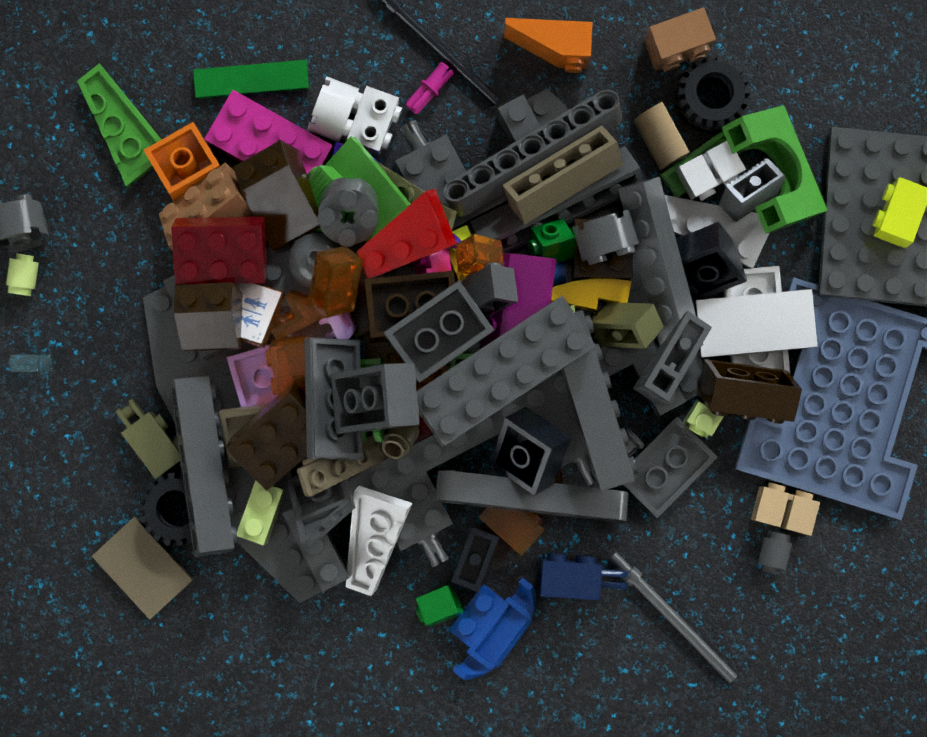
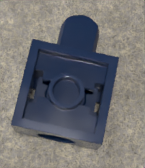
M547 553V558H540L538 593L544 597L600 600L601 588L627 589L628 586L626 582L601 580V576L628 577V571L602 569V564L595 562L593 556L576 555V560H566L565 554Z

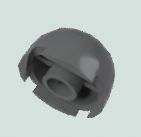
M315 231L305 234L295 241L290 250L288 262L290 271L298 283L309 289L320 291L331 288L340 282L346 271L348 259L345 248L342 245L329 239L323 232Z

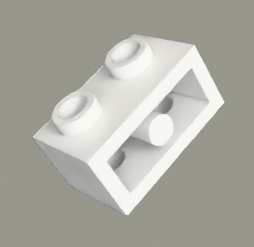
M366 86L347 140L350 136L356 137L368 152L380 156L382 149L387 150L393 134L388 133L392 122L397 124L402 111V107L398 106L399 97ZM379 107L385 108L384 110H381V111L377 110V108H379ZM370 133L375 134L374 137H367Z

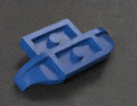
M522 578L519 581L516 593L512 598L508 596L506 600L483 584L479 592L474 595L465 607L464 614L459 615L450 627L449 631L470 647L467 651L468 657L463 663L453 669V672L463 680L485 675L494 668H498L531 625L535 610L536 593L535 588L529 582Z

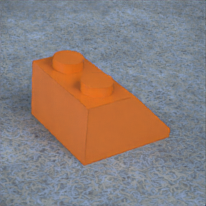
M194 122L143 150L173 201H176L185 194L188 188L195 186L206 178L213 169L220 167Z

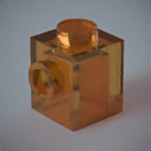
M473 234L455 244L458 272L465 274L476 273L488 263H500L501 266H504L501 240Z

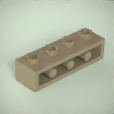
M601 125L503 184V188L510 208L524 225L623 166L618 143Z

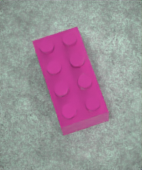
M232 90L204 138L209 146L240 163L277 141L282 140L300 151L307 175L314 167L326 165L332 158L334 148L328 142L235 90Z

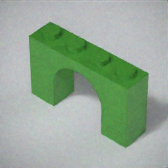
M784 105L742 116L722 127L732 154L748 149H759L773 160L777 168L785 176L783 185H781L780 195L755 207L766 234L806 221L828 211Z

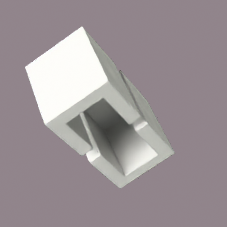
M725 141L705 154H701L679 166L675 172L690 199L692 200L699 196L702 201L716 193L714 187L722 183L726 187L727 183L730 184L735 178H739V174L745 171L746 168L738 154H732L728 142Z

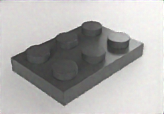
M676 416L634 458L638 473L634 474L636 481L624 484L623 486L658 518L717 459V456Z

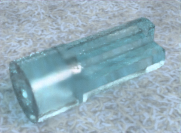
M11 355V358H9L10 372H51L53 369L52 355Z

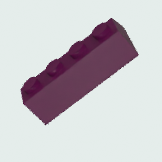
M492 253L491 263H500L501 266L514 268L518 302L487 318L494 331L481 340L480 349L551 303L556 259L512 253Z

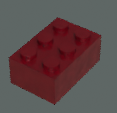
M265 217L175 219L171 226L175 285L233 282L234 284L265 283L267 277Z

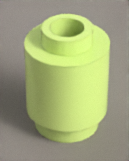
M16 253V259L10 258L6 285L9 286L8 293L31 296L32 289H35L39 265L38 262H33L34 256Z

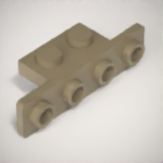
M373 433L368 435L366 442H362L363 459L360 460L307 459L305 457L302 460L303 466L297 470L304 495L311 497L390 458L383 452L382 442H376Z

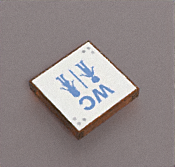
M257 283L235 284L243 292L241 341L265 348L284 301L285 293Z

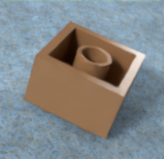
M704 7L650 26L644 39L655 72L663 69L664 73L679 68V63L690 60L691 63H694L698 59L700 61L707 57L706 54L711 51V47L716 41Z

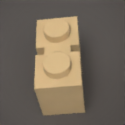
M768 483V487L759 486L751 520L805 535H812L820 502L812 500L813 494L796 490V494L792 495L785 493L786 487L774 483Z

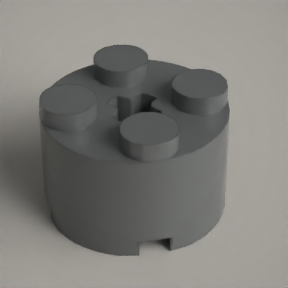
M343 177L330 182L322 192L317 219L322 232L329 239L344 247H351L354 244L365 241L372 235L377 226L379 208L377 194L371 185L359 178L345 179Z
M19 195L14 198L15 201L6 203L0 201V253H2L1 248H9L10 253L30 250L42 245V238H45L46 241L49 240L50 236L42 203L33 200L32 195Z
M629 209L623 211L624 217L621 218L618 217V214L613 213L583 223V230H580L577 225L572 227L582 261L587 260L589 265L606 261V254L616 252L617 256H622L636 251L634 245L639 244Z

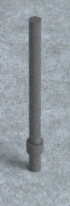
M614 552L608 560L618 570L628 571V577L622 578L630 586L634 585L728 683L734 681L737 674L641 577L642 573L635 566L631 567L617 552Z

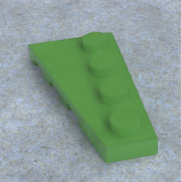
M99 63L77 82L97 121L113 160L122 175V179L126 187L129 188L153 169L143 150L162 139Z

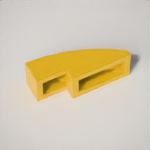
M594 278L557 285L552 289L551 303L563 295L569 306L575 305L577 309L592 312L596 311L598 301L605 303H628L632 281Z

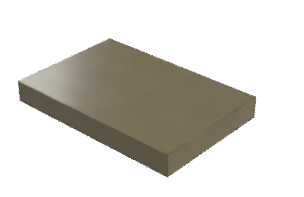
M133 517L92 557L151 620L194 579L163 545L153 538L154 536L151 533H147L144 529L146 527L137 517Z

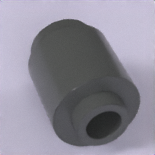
M768 531L767 537L763 538L758 564L763 565L762 571L777 575L780 574V570L786 571L792 543H790L791 536Z

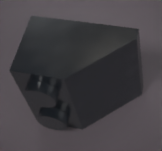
M719 221L676 239L690 295L695 301L747 282V277L734 242Z

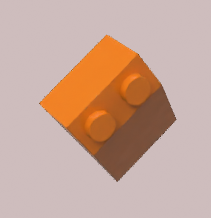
M505 18L504 38L558 68H565V72L580 73L582 69H587L591 58L592 22Z

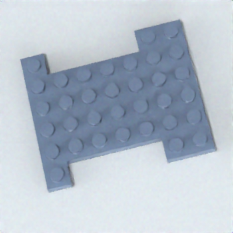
M793 277L788 291L812 289L818 346L802 348L798 354L792 377L802 388L795 422L784 421L783 424H777L768 421L767 418L756 417L755 420H749L734 469L902 520L918 465L890 456L922 348L927 350V318L872 301L818 296L819 285Z

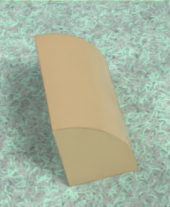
M663 102L648 109L634 120L660 171L688 155L689 150Z

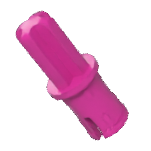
M440 62L426 80H421V86L406 102V106L410 111L415 114L420 113L434 96L437 97L439 95L438 91L454 75L451 69L447 70L449 67L446 64Z

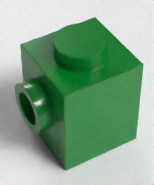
M564 219L531 227V240L528 241V250L531 256L556 259V263L574 258L575 237Z
M447 585L416 598L418 603L416 613L422 623L425 622L426 626H435L464 614L454 586Z

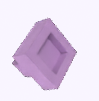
M346 302L336 305L329 314L324 315L319 321L320 325L329 323L333 329L326 333L325 337L327 339L336 337L337 339L348 340L357 329Z

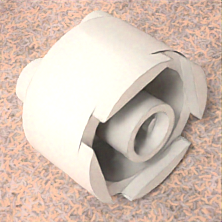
M326 77L325 84L321 88L312 113V123L309 122L307 131L336 142H340L341 139L346 141L353 120L349 119L350 113L356 115L363 96L362 93L358 92L359 88Z

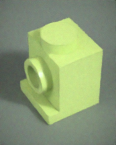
M696 399L683 423L694 433L707 438L709 435L712 436L724 416L711 413L706 404Z

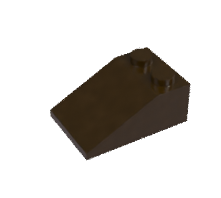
M279 140L233 167L240 191L254 217H265L266 239L273 251H278L301 236L320 228L317 219L318 207L298 149Z

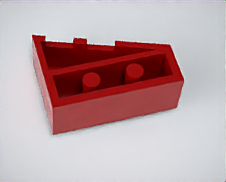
M436 189L425 191L357 251L368 279L457 244Z

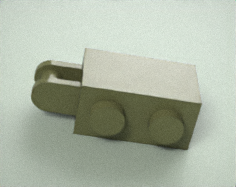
M608 302L601 311H593L590 315L594 327V332L590 333V335L597 338L601 347L646 349L664 328L654 304Z
M130 399L128 401L129 405L122 410L120 408L116 410L117 415L127 427L121 434L156 479L161 475L168 474L181 464L177 436L173 439L167 429L170 426L161 414L156 416L154 413L148 412L145 415L139 405L133 399ZM137 414L140 419L132 424L129 418Z

